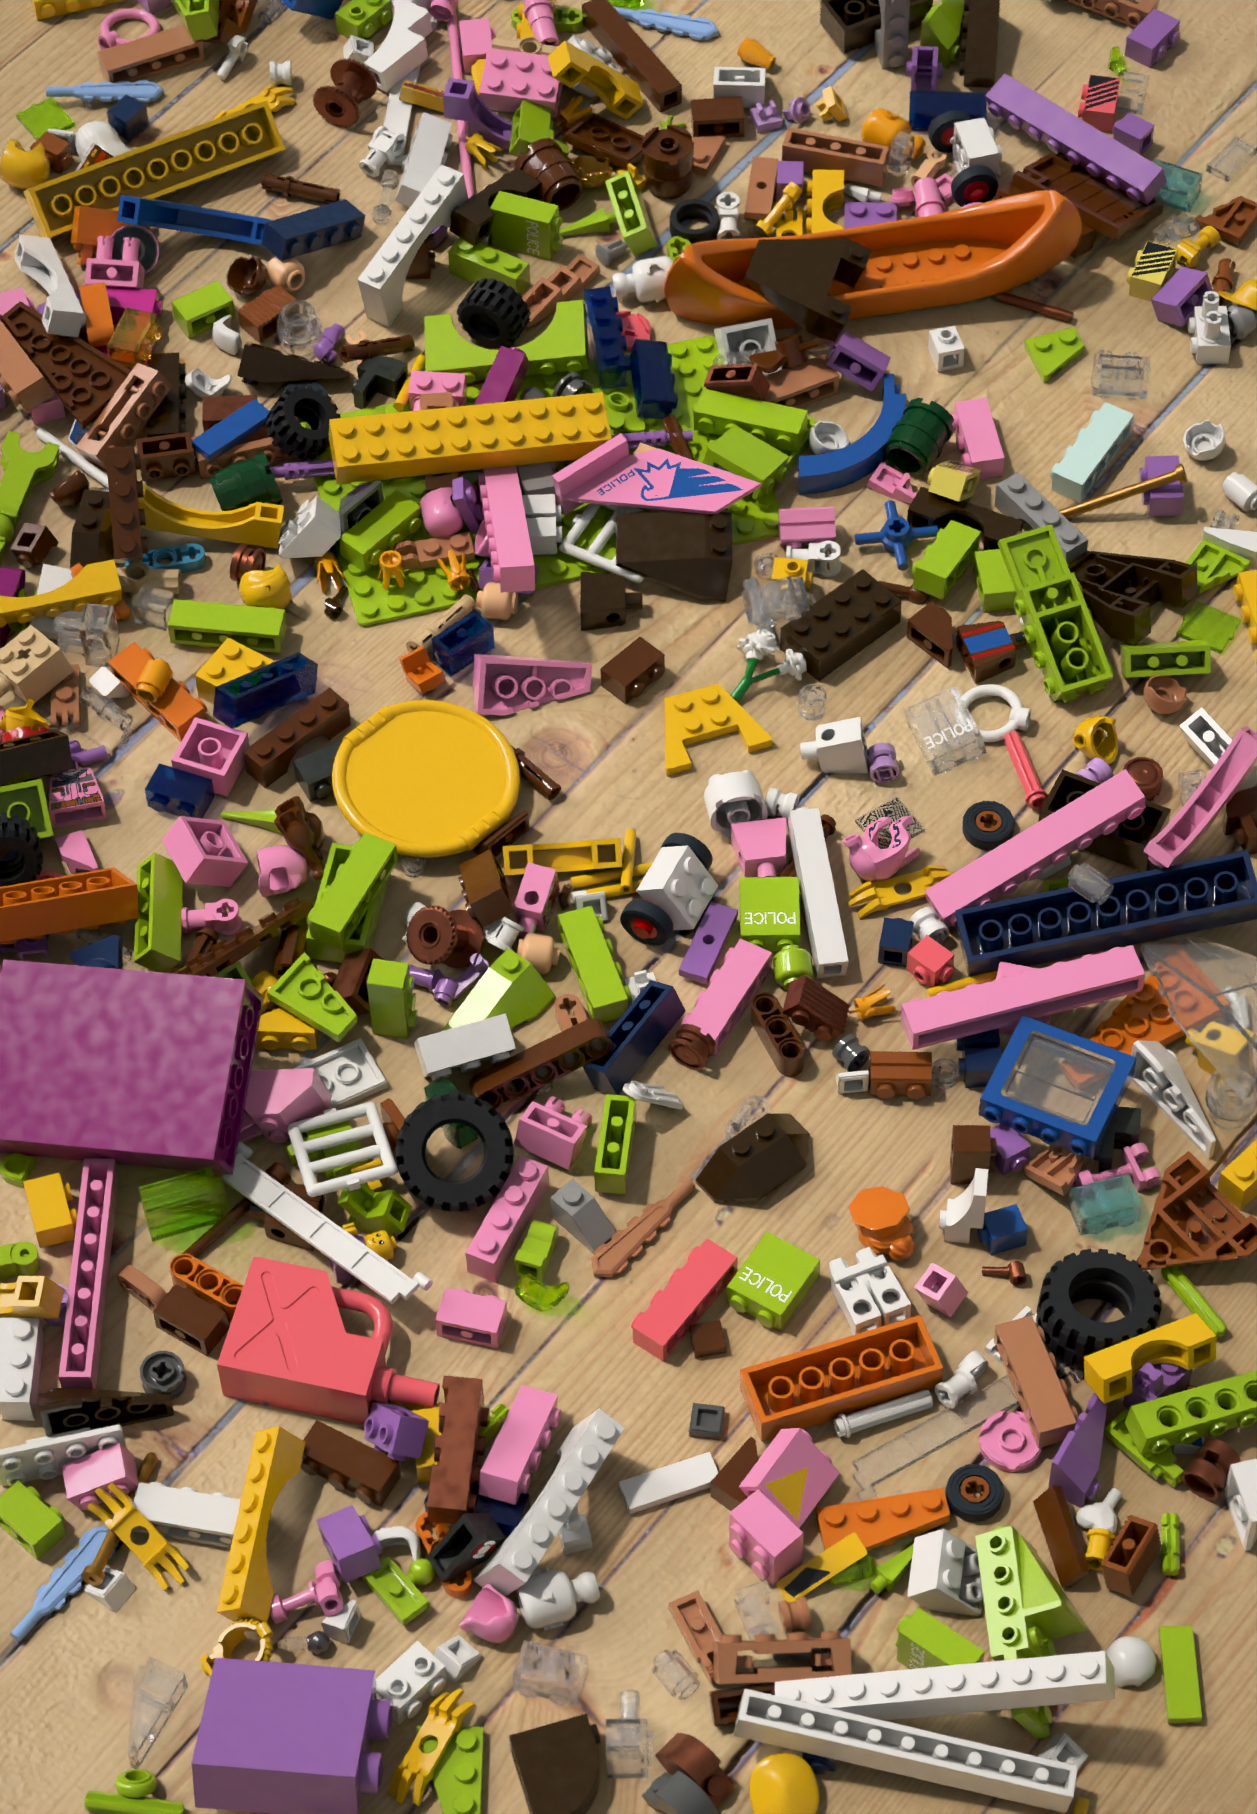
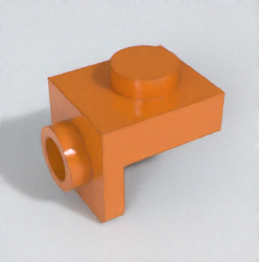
M423 646L399 659L407 681L421 694L435 689L437 685L446 681L443 671L430 661L427 650Z

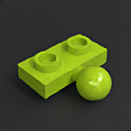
M387 1556L380 1561V1569L363 1575V1581L401 1625L405 1626L429 1608V1601L415 1585L430 1583L435 1576V1570L427 1559H417L410 1565L409 1573L405 1575L390 1556Z

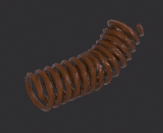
M569 883L568 885H563L559 895V904L562 910H567L570 906L567 898L572 886Z

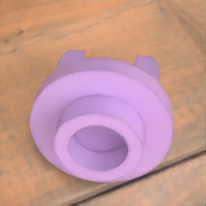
M796 97L793 101L789 102L790 109L782 110L786 120H793L796 123H804L810 114L809 103L804 97Z

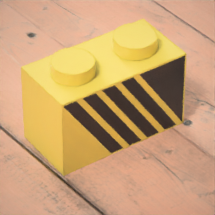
M1147 241L1143 251L1139 250L1136 255L1135 268H1130L1126 283L1130 284L1129 295L1151 301L1170 280L1176 266L1178 249Z
M952 460L937 464L936 467L931 469L928 476V483H930L929 492L958 502L974 496L981 470Z

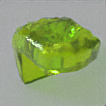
M529 1273L521 1276L515 1283V1295L528 1306L539 1311L553 1310L569 1292V1283L567 1282L549 1286L540 1282Z

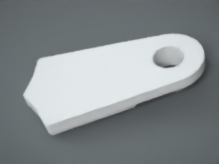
M631 1081L630 1084H624L622 1088L626 1094L640 1101L680 1110L684 1106V1103L679 1101L678 1095L667 1092L661 1085Z

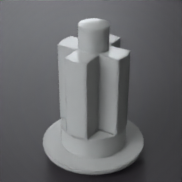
M622 239L606 245L598 243L595 247L596 256L602 265L608 266L611 259L625 254L628 245L626 242H622Z

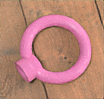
M141 9L118 10L108 15L101 23V35L98 37V44L102 50L136 40L121 39L115 31L110 32L111 26L118 21L124 19L145 21L149 24L150 31L143 37L160 32L159 21L154 15Z

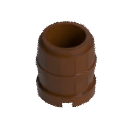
M667 125V129L659 130L658 126L647 132L643 138V172L646 186L652 194L663 199H674L682 196L687 192L692 183L694 142L690 132L682 127Z
M544 138L528 145L530 150L525 155L522 152L518 155L514 163V169L517 167L541 182L538 191V201L558 205L559 211L569 208L579 199L583 190L582 179L570 159L566 158L561 147L551 138Z

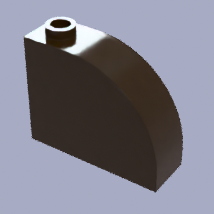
M587 1713L509 1735L510 1751L530 1814H586L592 1806L599 1787L600 1770L597 1744L601 1743L596 1723L590 1725Z

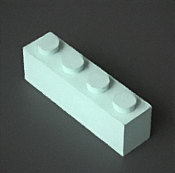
M1107 402L1103 404L1099 411L1095 410L1090 418L1089 425L1086 428L1083 427L1078 433L1074 445L1067 447L1063 460L1060 464L1056 463L1050 473V478H1052L1051 490L1081 503L1132 434L1134 414Z

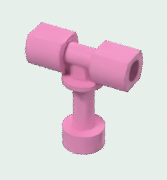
M332 1560L323 1561L315 1567L317 1582L310 1581V1589L284 1600L279 1594L272 1598L269 1613L275 1624L288 1620L289 1611L315 1601L317 1606H321L326 1616L335 1615L342 1611L344 1606L342 1594L339 1590L341 1585L340 1577Z

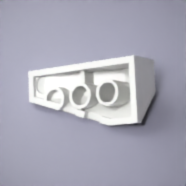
M1136 1041L1133 1043L1132 1056L1137 1057L1132 1081L1208 1159L1211 1158L1214 1154L1216 1138L1177 1057L1171 1050H1166L1160 1042Z

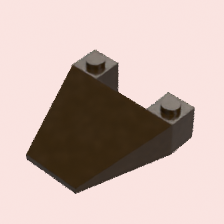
M759 239L744 281L806 331L821 339H828L835 343L846 325L852 306L828 295L832 281L836 279L854 288L866 268L872 250L849 239Z
M1087 551L1068 565L1070 573H1075L1076 579L1082 587L1084 600L1092 613L1093 619L1111 638L1123 641L1129 645H1136L1151 633L1150 607L1160 601L1170 604L1172 607L1183 608L1198 596L1197 566L1172 559Z

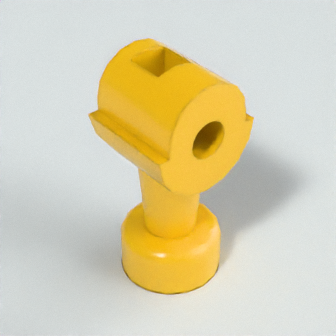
M1208 225L1199 232V238L1194 242L1187 238L1182 239V242L1176 247L1178 249L1177 260L1190 268L1196 267L1199 253L1205 247L1212 248L1220 242L1219 232L1214 227Z

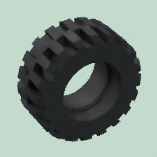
M449 1092L450 1094L433 1096L431 1099L417 1105L412 1113L408 1114L397 1136L395 1157L397 1168L404 1184L416 1198L432 1208L447 1212H462L482 1206L499 1193L512 1168L514 1146L510 1129L504 1118L491 1104L474 1095ZM451 1123L464 1124L472 1128L479 1135L484 1146V1158L479 1170L470 1178L458 1182L446 1181L435 1175L429 1168L425 1156L426 1144L432 1133L441 1126Z
M1091 1249L1081 1250L1079 1255L1071 1253L1063 1258V1262L1061 1260L1057 1261L1051 1267L1050 1272L1046 1273L1036 1311L1037 1326H1041L1046 1340L1045 1344L1050 1343L1049 1350L1057 1357L1061 1355L1063 1362L1071 1366L1074 1363L1079 1365L1081 1370H1084L1085 1356L1156 1329L1162 1309V1301L1159 1299L1160 1291L1158 1286L1153 1283L1154 1278L1147 1270H1141L1142 1265L1134 1259L1132 1261L1125 1259L1126 1255L1119 1252L1116 1255L1110 1254L1106 1249H1098V1252H1091ZM1084 1299H1099L1116 1306L1125 1317L1114 1322H1098L1080 1314L1072 1304Z

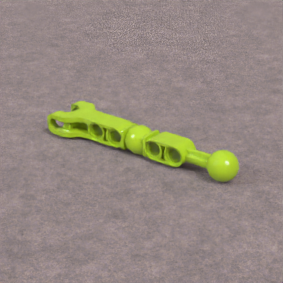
M8 431L1 446L2 456L0 463L5 473L0 482V565L6 552V546L14 538L15 528L19 523L34 486L53 477L60 453V445L47 442L41 451L36 453L27 452L20 447L19 439L21 434L13 431Z

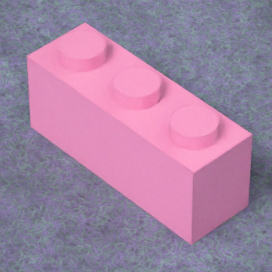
M987 398L955 402L954 413L951 414L954 418L952 425L953 428L956 426L957 449L963 452L961 456L962 464L981 470L979 479L1003 476L1004 454Z

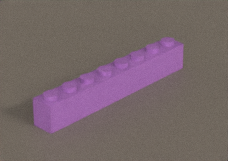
M1005 73L985 95L989 106L988 110L995 117H1003L1017 130L1023 129L1033 140L1037 142L1041 140L1054 153L1060 152L1064 154L1071 163L1082 165L1092 176H1100L1112 188L1116 190L1120 188L1125 191L1127 196L1135 202L1139 200L1148 205L1167 183L1163 168Z

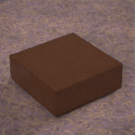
M720 1320L689 1325L695 1358L726 1353Z

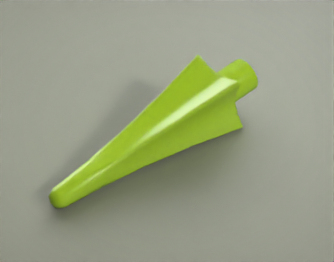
M603 207L589 216L560 229L559 232L562 237L595 232H610L609 224L618 221L615 211L606 214Z
M276 809L221 812V817L224 819L251 824L282 834L274 823L277 817Z
M914 1544L876 1567L877 1576L870 1583V1588L875 1593L879 1594L884 1588L890 1593L912 1563Z

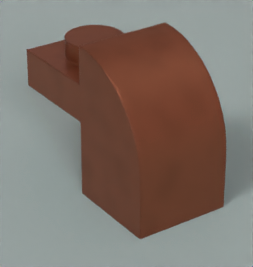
M677 1733L655 1755L668 1774L674 1775L677 1771H680L693 1780L706 1793L714 1806L735 1787L719 1765L722 1763L720 1759L704 1743L689 1734Z

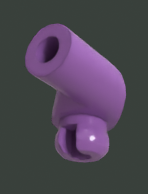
M77 740L69 741L71 760L77 761L78 764L87 766L108 759L104 745L86 750L81 748Z

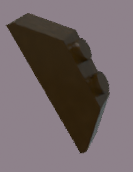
M91 487L83 491L72 530L70 568L78 563L84 568L87 564L114 559L109 488Z
M765 1114L717 1149L696 1178V1184L714 1203H724V1201H759L806 1168L810 1133L791 1114Z

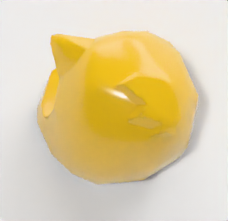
M10 138L1 159V179L8 185L22 190H27L46 182L50 174V162L45 155L42 143L40 142L33 150L25 151L19 140Z

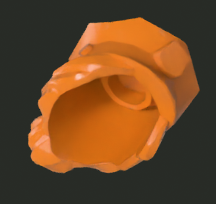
M883 1186L860 1190L849 1205L853 1222L858 1230L859 1241L866 1248L870 1247L875 1254H886L896 1261L908 1260L914 1252L915 1243L912 1240L914 1228L910 1219L906 1216L910 1208L905 1195Z

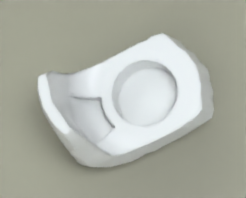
M227 315L214 322L212 338L218 348L236 355L241 348L242 342L240 334L230 329L231 315Z
M198 368L190 371L185 376L186 386L201 398L221 396L232 381L231 375H226L217 380L212 379Z
M393 1526L381 1528L374 1532L373 1535L377 1536L381 1548L393 1545H407L411 1549L413 1560L421 1559L420 1538L411 1528Z

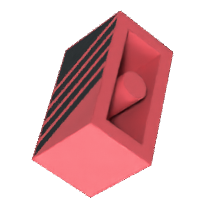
M1090 74L1088 85L1083 84L1081 100H1085V103L1080 102L1078 118H1083V121L1100 131L1112 132L1121 78Z

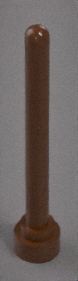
M277 1162L273 1163L265 1171L266 1174L282 1185H286L292 1180L286 1169ZM246 1197L242 1199L182 1254H190L194 1257L200 1255L250 1210L251 1201Z

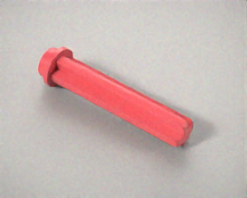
M1017 731L1008 732L1004 736V742L1025 791V802L1033 809L1042 808L1048 794L1041 788L1020 734Z

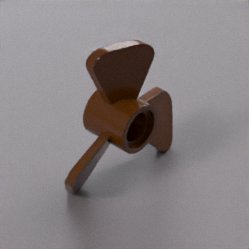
M796 333L776 340L774 342L776 350L752 354L749 356V360L752 364L757 363L762 372L773 373L781 366L782 368H791L807 362L806 352L829 350L836 347L834 341L828 339H814L803 343L801 335Z

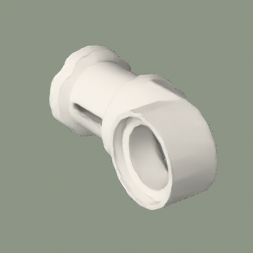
M977 1350L969 1353L961 1361L952 1378L945 1383L939 1382L935 1386V1393L939 1401L945 1407L953 1409L965 1395L975 1393L978 1389L975 1380L986 1370L989 1361Z

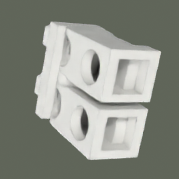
M867 1247L855 1254L856 1265L848 1267L844 1258H838L829 1262L831 1292L844 1312L852 1335L879 1328L881 1324L885 1326L911 1318V1303L892 1270L887 1265L883 1254L877 1256L870 1247Z

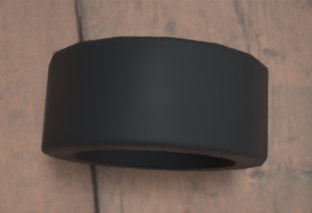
M691 199L677 204L672 209L670 214L671 237L679 236L688 239L690 244L715 240L717 238L719 214L711 203L704 200ZM691 218L703 219L709 223L701 229H687L680 225L682 221Z

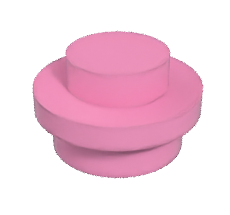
M909 187L893 189L892 196H890V202L897 203V207L910 206L911 201L915 200L913 188Z

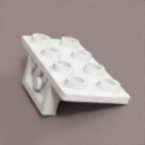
M121 1425L91 1430L88 1427L26 1440L27 1444L0 1449L1 1486H12L18 1480L24 1484L27 1481L36 1479H53L57 1475L63 1474V1464L119 1442L126 1448Z

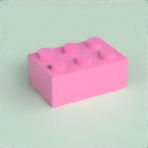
M488 48L479 96L490 110L514 113L524 99L551 109V118H557L563 83L553 78L547 55Z

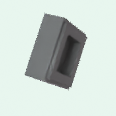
M693 1403L689 1436L721 1440L725 1407Z

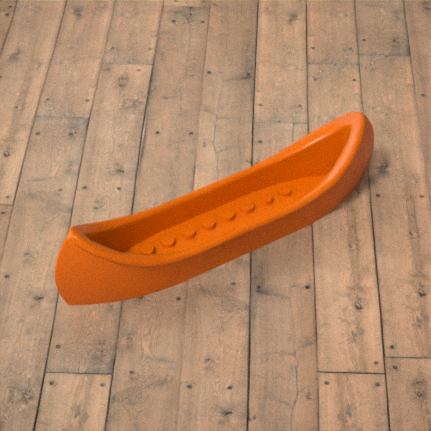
M1042 190L1013 195L925 217L806 235L700 241L687 245L682 254L672 264L665 278L664 294L670 309L676 316L695 322L726 327L772 318L774 329L799 328L801 326L744 281L759 239H849L872 251L866 268L854 288L836 279L832 281L828 295L852 306L847 320L964 303L1008 291L1037 278L1068 258L1077 246L1082 232V222L1078 209L1068 198L1056 190Z

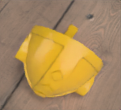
M28 699L26 706L6 709L0 721V730L6 733L15 728L30 726L31 731L40 732V727L49 729L50 724L32 709L34 700Z
M1099 715L1086 718L1085 721L1077 725L1074 731V746L1079 748L1091 760L1098 757L1107 764L1113 763L1118 754V736L1114 725L1116 719ZM1103 730H1105L1108 734L1106 739L1104 738Z

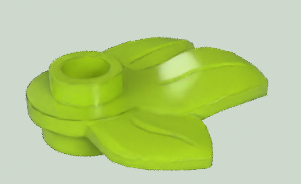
M610 393L604 400L609 427L613 430L623 427L631 433L644 432L645 423L642 416L650 414L652 410L641 401L629 400L623 393Z

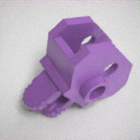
M913 46L912 61H907L906 77H911L910 98H915L916 95H931V99H936L937 78H942L943 63L938 62V47Z

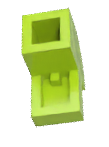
M365 1183L360 1184V1189L349 1191L348 1188L342 1189L338 1204L350 1214L348 1222L355 1223L356 1228L370 1233L385 1230L388 1235L404 1231L412 1206L395 1190L374 1192Z

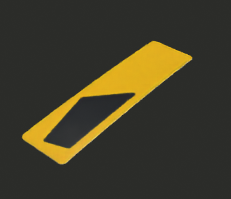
M853 1532L777 1581L776 1586L788 1603L795 1602L798 1597L809 1593L866 1556L868 1552L857 1534Z

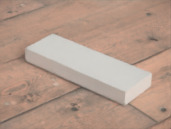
M710 1452L620 1481L619 1489L629 1513L633 1514L710 1488L711 1481L718 1474V1470Z

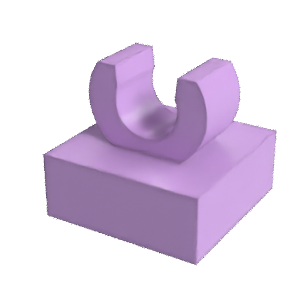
M770 100L768 105L761 106L760 103H757L756 107L750 108V117L758 133L782 128V118L773 100Z

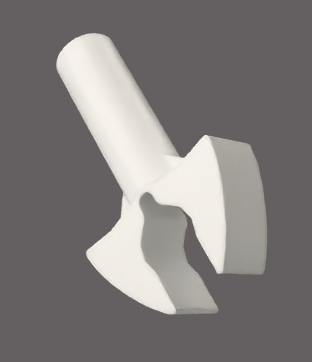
M236 35L227 43L230 52L217 73V77L221 80L227 78L236 60L243 62L248 48V43L244 42L246 38Z

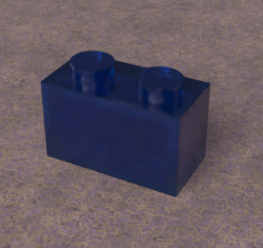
M476 610L431 639L433 661L450 677L473 663L474 654L485 655L495 648L493 626Z
M160 763L145 788L148 807L155 811L167 812L178 817L203 818L215 797L212 779Z

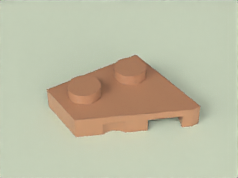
M1049 1145L1022 1167L1026 1177L1065 1196L1068 1194L1087 1157L1078 1156L1058 1145Z

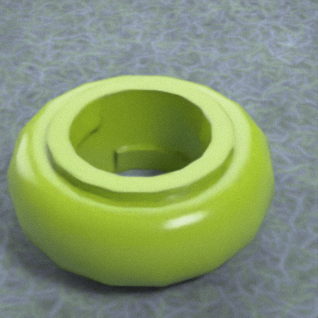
M132 1769L122 1772L117 1776L115 1787L118 1793L131 1798L145 1797L155 1791L157 1779L150 1771Z

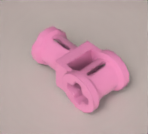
M221 899L216 903H205V909L188 910L187 907L182 908L183 933L187 934L190 930H202L204 927H208L216 931L217 934L227 937L235 936L234 933L242 929L243 925L241 917L238 915L239 908L237 903L231 899Z

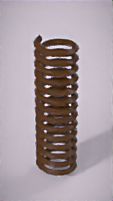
M467 568L466 572L470 575L472 581L470 582L473 593H477L480 591L476 576L472 568Z

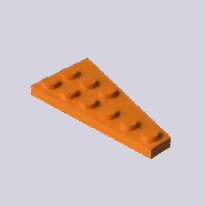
M1175 946L1163 963L1159 962L1153 968V973L1144 981L1143 991L1128 994L1113 1010L1112 1015L1096 1027L1095 1033L1089 1040L1132 1056L1133 1043L1136 1041L1160 1042L1164 1047L1188 1034L1192 1028L1198 1029L1228 1013L1229 1005L1180 949ZM1064 1060L1061 1063V1072L1077 1091L1108 1076L1068 1060Z

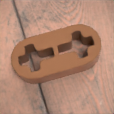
M563 994L556 999L554 1004L555 1017L561 1032L588 1019L577 996ZM565 1006L573 1009L572 1016L568 1015L567 1010L564 1009Z
M127 1265L117 1275L119 1284L152 1311L155 1310L167 1295L162 1287L132 1265Z

